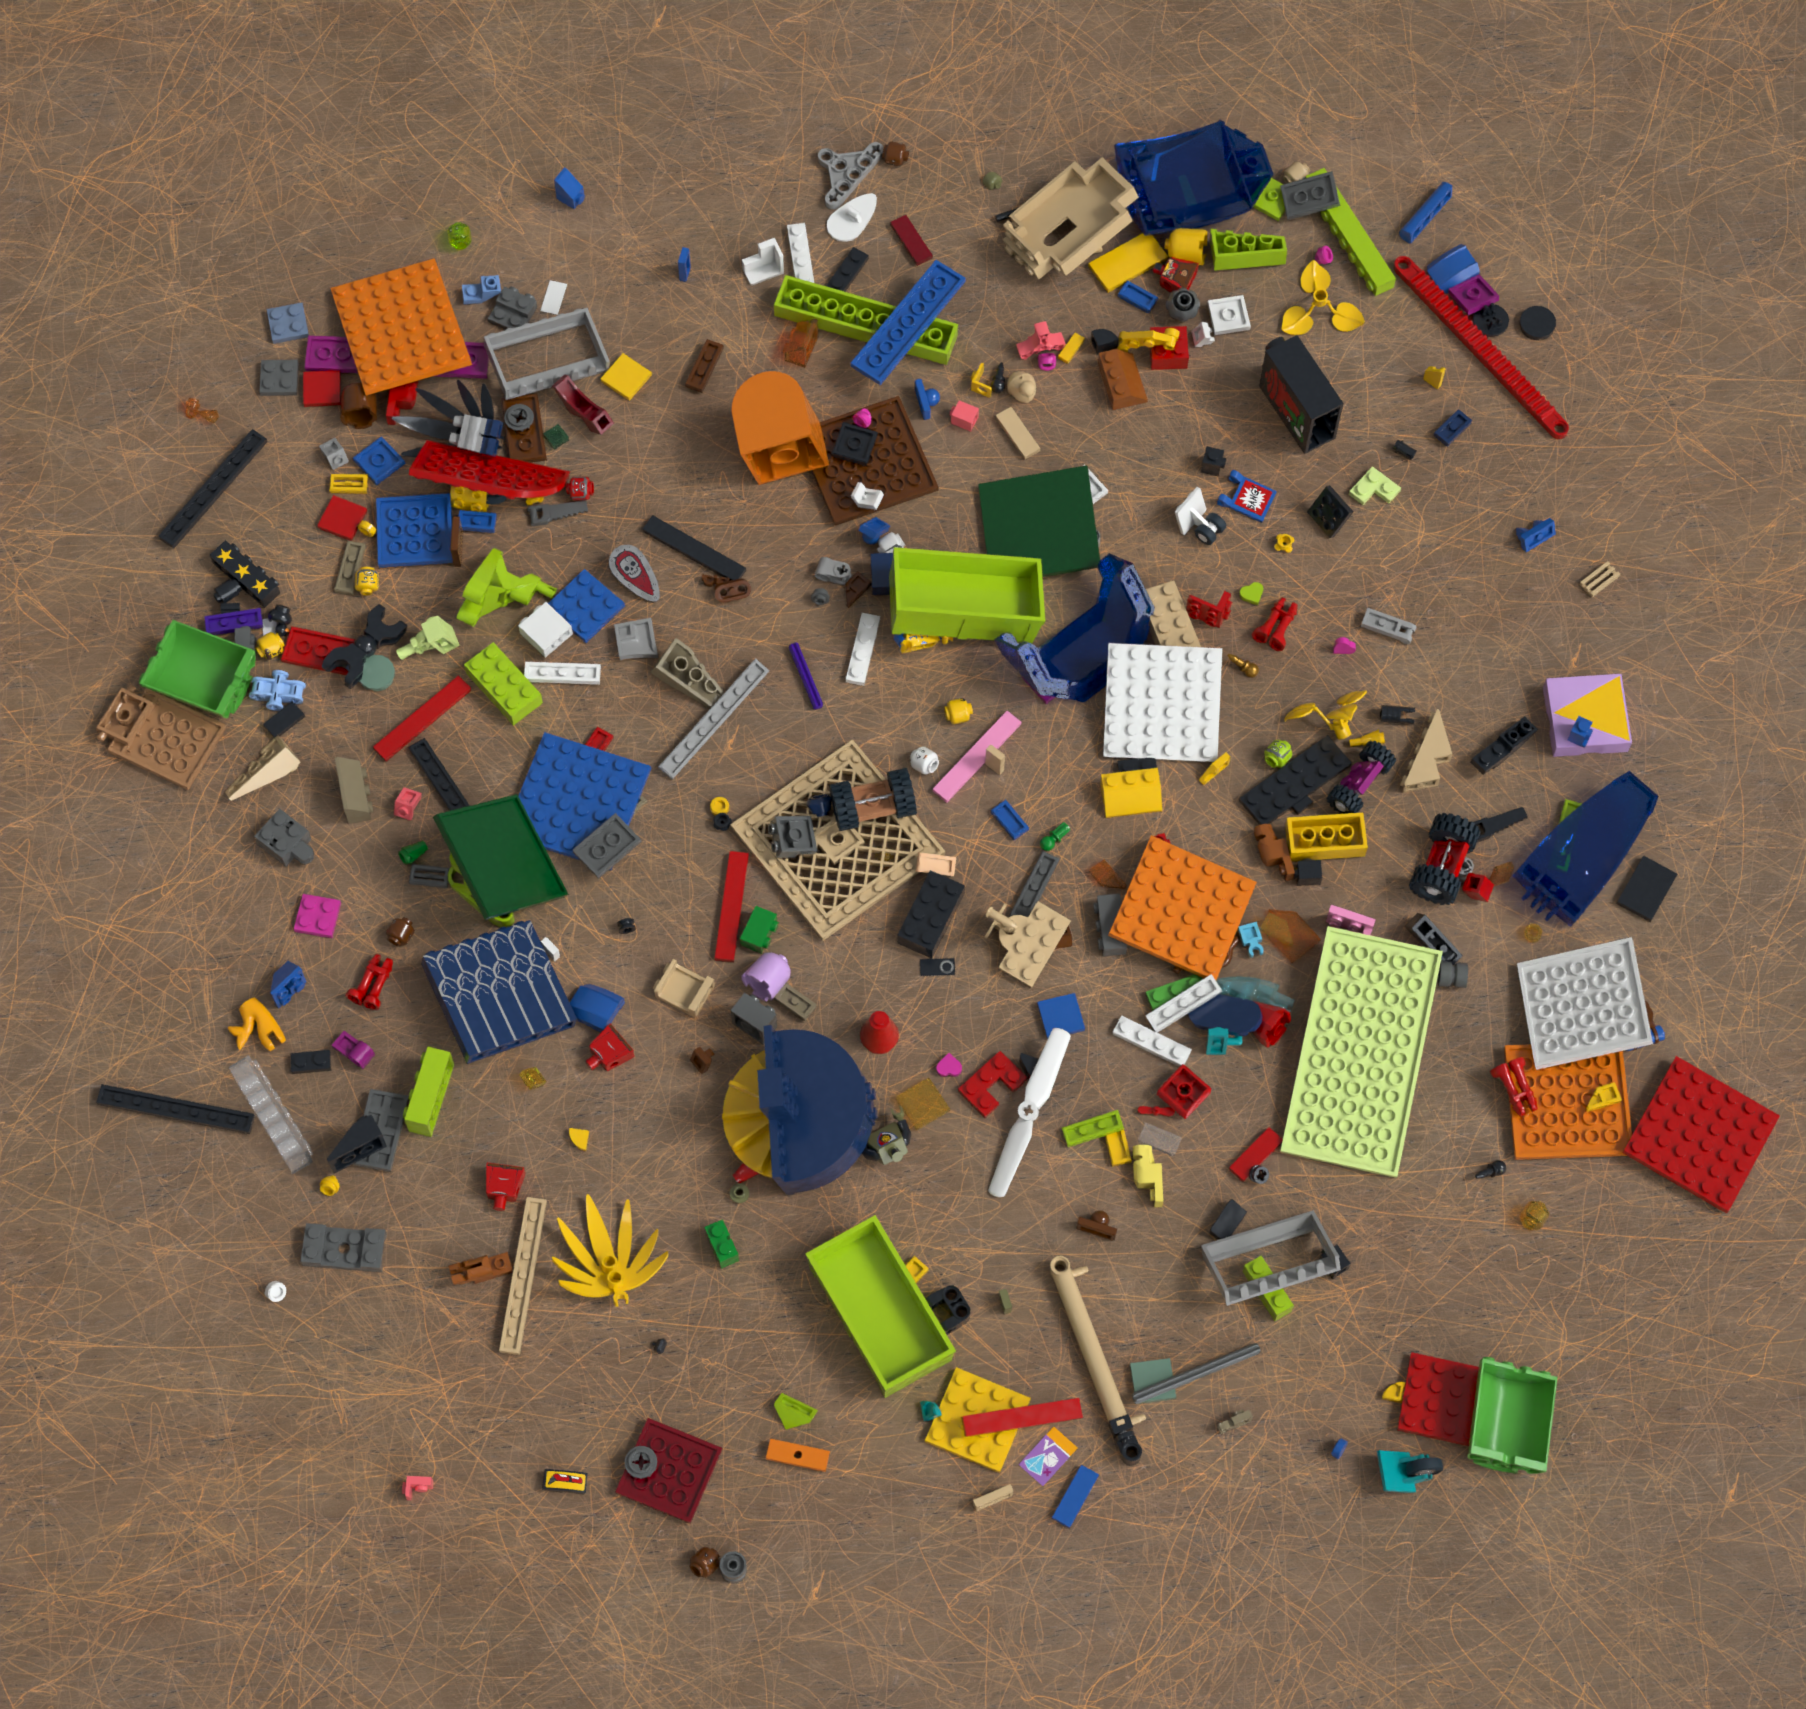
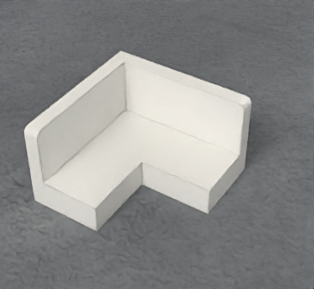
M775 238L759 243L758 254L742 259V269L751 286L784 274L783 254Z

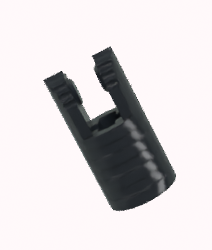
M1381 705L1380 722L1414 724V720L1411 718H1400L1401 711L1413 713L1415 712V707Z

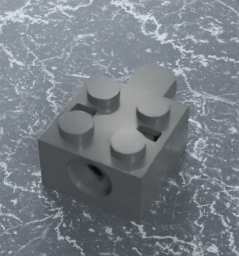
M281 809L254 836L257 845L285 867L294 858L304 865L311 863L314 859L313 848L308 845L311 840L309 831Z

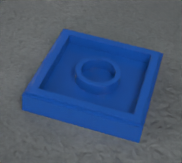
M382 436L353 457V461L365 474H368V477L376 485L405 464L403 458Z
M1075 993L1037 1002L1047 1040L1053 1028L1063 1029L1069 1034L1085 1031Z

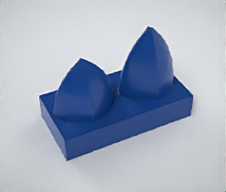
M1551 518L1545 521L1534 520L1533 528L1530 530L1516 528V535L1521 541L1522 549L1528 552L1556 535L1554 521Z

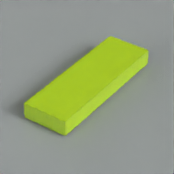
M1115 1110L1062 1127L1069 1148L1124 1130L1119 1111Z

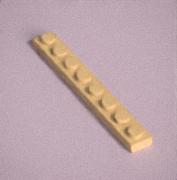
M531 1197L526 1199L501 1337L500 1353L520 1355L546 1211V1199Z

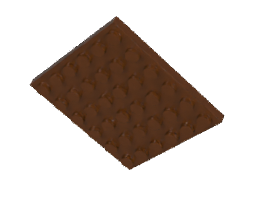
M899 396L864 407L871 414V424L866 429L878 432L867 466L832 457V451L842 423L855 425L853 416L861 409L820 422L829 465L814 469L812 472L835 526L939 491L938 484ZM858 482H861L865 488L882 491L884 496L877 510L858 507L851 498Z

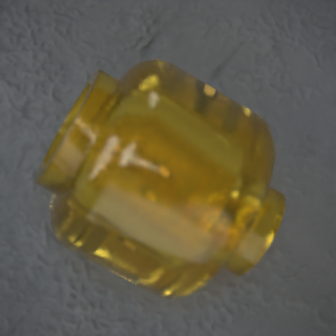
M1529 1201L1520 1213L1523 1227L1531 1231L1540 1230L1549 1218V1211L1546 1205L1540 1201Z

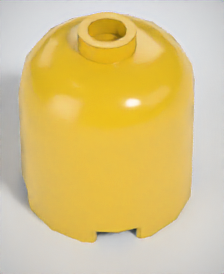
M1188 228L1173 230L1169 239L1166 238L1165 249L1168 250L1169 257L1204 265L1206 254H1203V247L1207 246L1208 232L1203 229Z

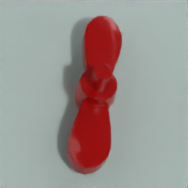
M1140 1106L1137 1110L1140 1114H1153L1154 1116L1160 1114L1171 1117L1175 1113V1110L1171 1107L1159 1108L1155 1106L1152 1108Z

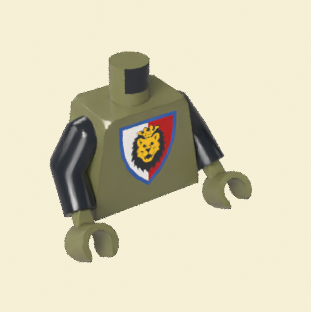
M900 1105L901 1111L898 1114H895L893 1109H891L893 1118L898 1120L897 1123L895 1121L870 1134L866 1147L862 1152V1155L867 1160L879 1161L881 1164L886 1165L892 1161H901L903 1155L908 1153L906 1146L910 1143L911 1131L906 1119H903L904 1111Z

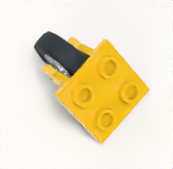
M451 486V507L465 511L487 512L490 504H500L507 499L503 495H490L484 491H471L465 487Z

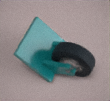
M1377 1451L1383 1491L1415 1493V1484L1432 1480V1475L1443 1471L1442 1460L1440 1458H1429L1428 1454L1410 1457L1409 1452Z

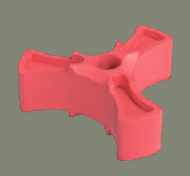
M1044 321L1034 324L1035 333L1029 336L1027 340L1016 344L1020 357L1026 360L1034 353L1038 354L1043 350L1050 351L1055 349L1060 351L1066 343L1062 332L1050 333L1047 323Z

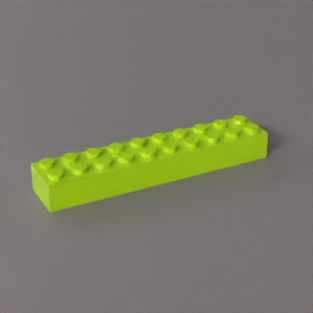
M785 275L774 303V316L868 342L896 309V306ZM935 318L907 354L947 365L958 336V324Z

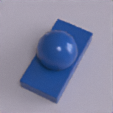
M917 379L914 382V390L924 420L931 418L930 406L938 404L940 394L933 388L925 390L922 379Z
M874 517L861 524L859 531L862 532V538L866 544L874 545L878 542L881 535L889 531L890 525Z

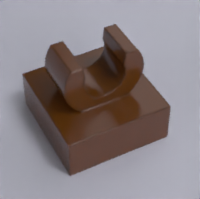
M698 1047L693 1051L690 1061L703 1074L708 1071L712 1062L711 1057L715 1053L710 1048L703 1051L701 1047Z

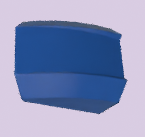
M1463 244L1445 252L1427 266L1429 275L1446 294L1449 293V288L1480 273L1478 263L1472 257L1466 245Z
M592 984L581 985L570 1001L577 1021L600 1033L612 1023L619 1010L625 1004L623 997Z

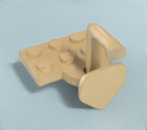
M1037 901L1029 917L1013 915L1008 918L1004 916L1002 912L1007 905L1005 903L999 912L994 910L993 907H989L986 917H990L994 921L985 938H988L994 927L999 930V941L1002 947L1008 951L998 968L1032 988L1071 920Z

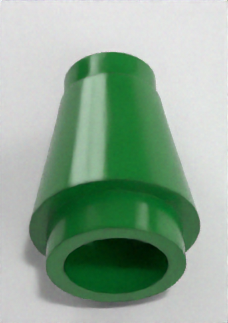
M422 840L402 847L398 855L405 865L412 864L428 850V847Z

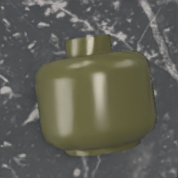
M989 172L984 176L983 184L989 190L1001 187L1002 178L997 173Z

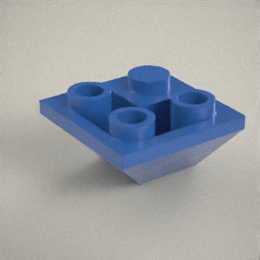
M290 961L282 965L273 975L270 994L278 1009L282 1005L285 1006L291 1000V996L296 992H300L305 987L306 979L302 969Z

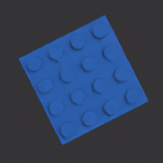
M450 493L376 498L379 568L453 563L450 551L452 530Z

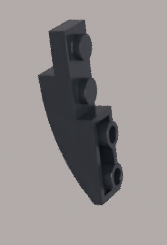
M1524 716L1500 734L1496 741L1474 756L1470 763L1484 775L1509 758L1538 729Z

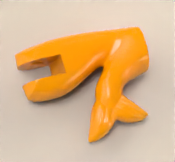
M255 997L245 1001L239 1008L243 1019V1026L228 1027L229 1032L237 1037L236 1044L239 1050L242 1049L252 1033L255 1021L257 1023L259 1040L268 1051L271 1052L275 1049L268 1038L270 1034L273 1033L281 1044L286 1041L280 1026L272 1014Z

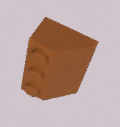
M1118 349L1099 353L1098 366L1112 410L1147 403L1148 399L1133 354Z

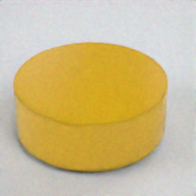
M362 520L358 525L359 531L368 537H373L377 532L376 528L367 521Z
M723 797L714 798L710 803L711 813L715 816L719 813L727 814L729 812V802Z

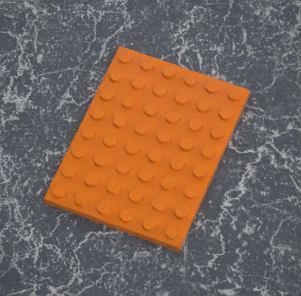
M435 258L330 288L365 395L472 365Z

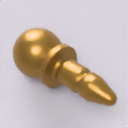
M1233 654L1227 655L1231 662L1241 667L1240 671H1244L1247 677L1254 678L1258 675L1259 667L1255 663H1250L1249 660L1244 662V660Z

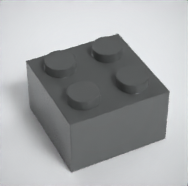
M744 992L731 1009L732 1024L764 1045V1026L772 1025L774 1029L777 1028L775 1010L768 1005L764 1006L759 1003V999L754 995L750 994L749 996Z

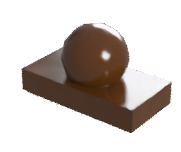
M1102 1210L1092 1213L1090 1220L1079 1217L1077 1230L1111 1241L1115 1240L1117 1228L1108 1226L1109 1216Z

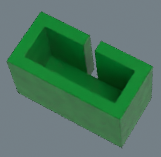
M755 906L740 937V945L762 954L764 948L768 949L771 942L769 936H771L772 932H776L779 925L777 914Z
M723 1219L705 1226V1234L720 1268L722 1269L738 1262L739 1254L732 1239H730V1234Z

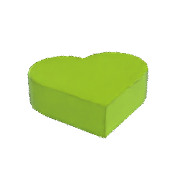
M1253 582L1250 586L1242 587L1240 598L1243 601L1258 606L1263 594V585L1259 582Z

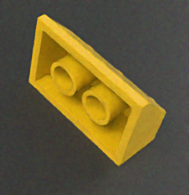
M1158 768L1101 774L1100 787L1105 818L1162 812L1161 784Z

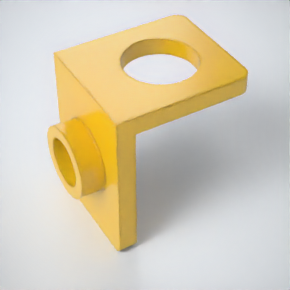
M981 363L978 370H974L971 376V391L990 398L992 388L979 382L984 372V363ZM979 387L984 388L987 392L980 390Z

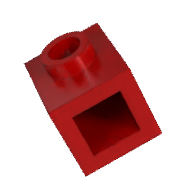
M1468 872L1462 890L1471 899L1488 902L1494 884L1484 875Z

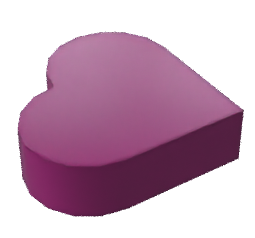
M1340 637L1335 640L1333 654H1352L1356 651V644L1349 641L1348 638Z
M948 1053L937 1064L936 1071L941 1077L948 1075L957 1077L962 1072V1065L955 1057Z

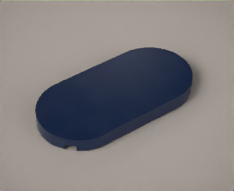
M1221 994L1188 1013L1190 1020L1197 1028L1208 1030L1221 1027L1228 1029V1034L1234 1036H1246L1249 1032H1254L1261 1025L1263 1018L1260 1007L1254 1001Z

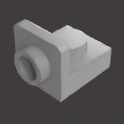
M336 438L319 446L333 470L349 462L343 447Z

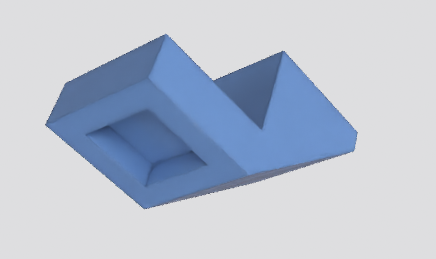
M499 275L481 276L480 284L462 285L463 304L483 303L501 293Z

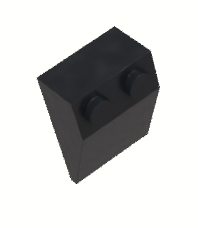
M372 1114L360 1117L328 1156L327 1161L333 1174L387 1147Z

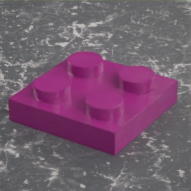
M1480 274L1449 288V295L1467 315L1481 310L1485 305L1489 306L1491 303L1499 301V295Z

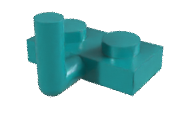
M1221 1027L1208 1029L1206 1055H1226L1227 1046L1242 1044V1036L1228 1038V1029Z

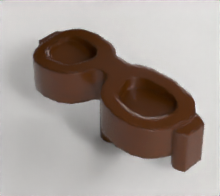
M702 574V581L707 587L730 581V578H717V575L712 577Z

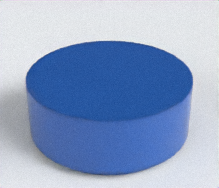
M1342 1438L1339 1439L1331 1455L1339 1459L1345 1451L1348 1441Z

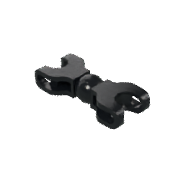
M381 604L375 606L368 613L364 635L358 636L348 647L334 648L323 660L322 668L327 672H331L336 667L347 669L348 674L345 676L344 685L349 689H352L362 679L366 658L374 655L375 651L383 645L396 644L407 631L408 625L403 621L389 626L381 621L385 616L386 609Z

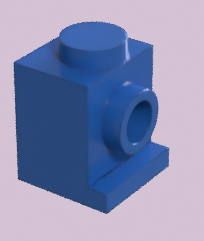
M1578 716L1568 741L1585 748L1593 732L1590 729L1592 721Z

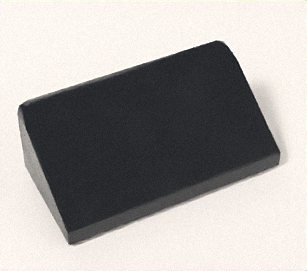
M1230 1199L1211 1227L1209 1234L1218 1240L1232 1236L1247 1211L1236 1201Z

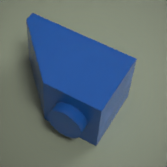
M564 167L554 179L556 198L575 209L578 204L580 205L584 201V189L570 171Z

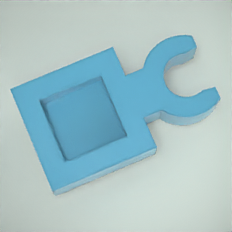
M1257 922L1238 926L1243 947L1249 945V957L1253 958L1254 949H1257L1259 954L1263 955V947L1258 944L1262 942V936Z

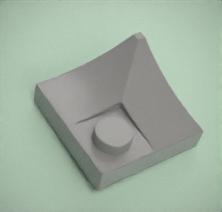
M651 618L614 624L620 660L658 658Z

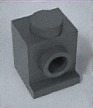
M242 626L235 628V643L255 650L257 656L254 646L256 645L255 634H252L251 627Z

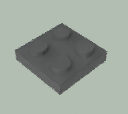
M261 360L260 396L297 395L298 360Z

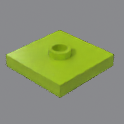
M1266 176L1249 199L1248 205L1279 221L1285 213L1280 187L1283 184Z

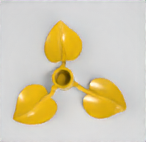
M1312 260L1306 266L1301 276L1302 289L1306 293L1314 292L1311 307L1307 313L1300 306L1290 307L1284 313L1281 329L1290 335L1307 333L1313 326V319L1308 315L1311 314L1315 306L1323 307L1326 304L1332 313L1335 314L1332 318V323L1339 331H1352L1362 326L1365 321L1359 309L1351 303L1342 302L1338 304L1337 311L1334 310L1330 300H1327L1328 293L1326 289L1331 282L1330 275L1315 260Z
M1367 690L1354 691L1341 696L1337 700V704H1342V707L1329 712L1326 717L1318 707H1315V703H1305L1292 709L1286 715L1284 721L1300 718L1310 714L1312 711H1316L1328 724L1330 730H1334L1338 740L1345 739L1352 734L1348 726V720H1352L1353 714L1357 709V704L1352 703L1360 700L1367 693ZM1328 719H1334L1333 724Z

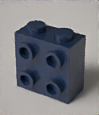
M893 553L871 554L872 595H890L889 573Z

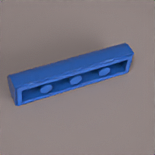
M1442 182L1399 231V235L1404 241L1411 244L1452 197L1451 184Z

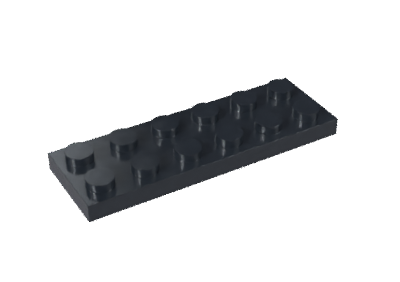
M1327 735L1241 796L1239 802L1259 825L1270 824L1289 811L1293 805L1304 797L1311 795L1349 768L1352 762Z

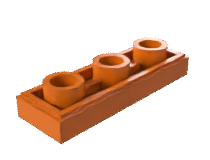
M770 1439L766 1460L826 1472L830 1451ZM797 1453L802 1455L801 1458L798 1459L794 1456Z

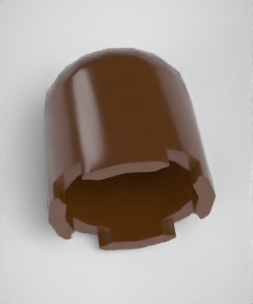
M361 382L351 383L346 386L341 395V422L346 426L347 424L354 425L355 429L371 427L372 423L377 421L376 393L365 395Z

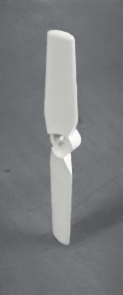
M1052 1029L1027 1083L1025 1101L1018 1107L1020 1117L1009 1131L988 1192L993 1196H1005L1031 1139L1033 1121L1038 1117V1109L1042 1107L1050 1096L1071 1037L1063 1029ZM1029 1107H1031L1033 1113H1029L1028 1116H1026L1024 1109H1029Z

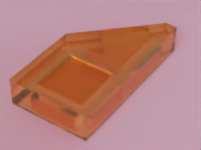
M1105 859L1089 870V873L1101 887L1125 889L1127 886Z

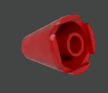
M876 1011L861 1027L860 1040L862 1045L870 1052L885 1054L891 1051L897 1044L899 1031L896 1024L885 1012Z

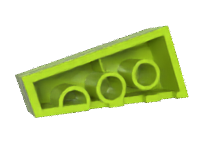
M1210 229V248L1214 270L1286 264L1287 247L1284 236L1266 234L1254 236L1248 232L1236 234L1229 230L1217 232V229Z

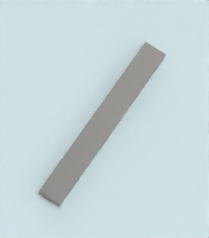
M755 658L658 768L672 780L766 676L769 670Z

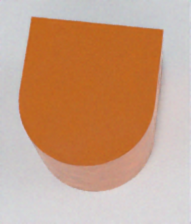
M767 371L750 377L739 387L732 402V416L740 455L759 485L829 465L820 422L803 390L794 378L782 372Z

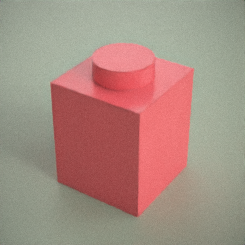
M959 400L957 405L953 406L950 411L951 424L971 432L979 417V408Z

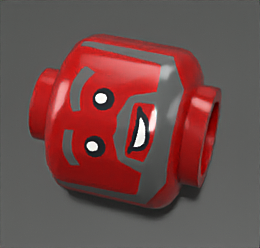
M572 477L570 483L566 484V493L570 494L572 500H589L594 495V483L590 481L589 477Z

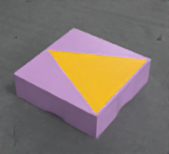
M1621 674L1546 679L1543 692L1546 712L1550 721L1549 733L1553 757L1629 751L1632 739ZM1578 716L1592 721L1590 729L1593 732L1585 748L1568 741Z

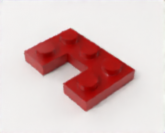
M999 1051L958 1088V1092L986 1118L999 1106V1102L987 1091L1000 1079L1014 1092L1028 1077Z

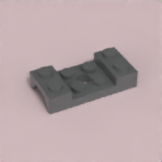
M306 1223L300 1262L302 1266L382 1272V1256L387 1232L384 1229L365 1228V1230ZM347 1244L350 1246V1250L345 1254L340 1253V1246Z

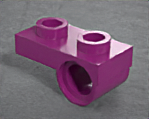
M343 1031L332 1044L333 1049L361 1069H364L375 1056L373 1050L361 1040L358 1041L346 1031Z

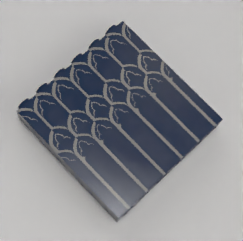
M531 920L519 921L513 926L501 927L492 933H483L478 938L472 940L465 939L460 944L454 946L447 945L442 950L436 952L429 951L422 958V968L467 1064L573 1028L576 1024V1015Z

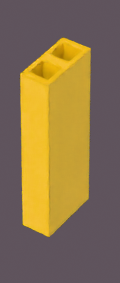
M1074 333L1058 355V359L1068 364L1085 341V338Z

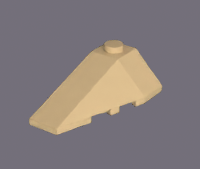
M279 735L261 750L262 756L256 762L252 761L248 765V772L241 774L226 790L225 793L231 801L286 776L289 772H293L298 768L300 760Z

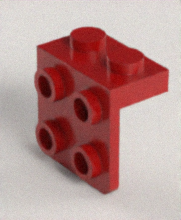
M1224 591L1217 606L1189 595L1186 606L1188 616L1192 619L1202 620L1211 627L1220 628L1224 619L1228 620L1231 613L1230 608L1233 603L1230 601L1231 593Z

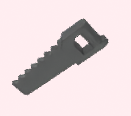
M586 501L527 507V512L530 513L531 526L547 525L552 520H557L558 518L562 519L563 517L567 518L568 515L572 517L574 514L578 515L579 513L583 514L584 511L588 512ZM543 511L541 519L537 517V512Z

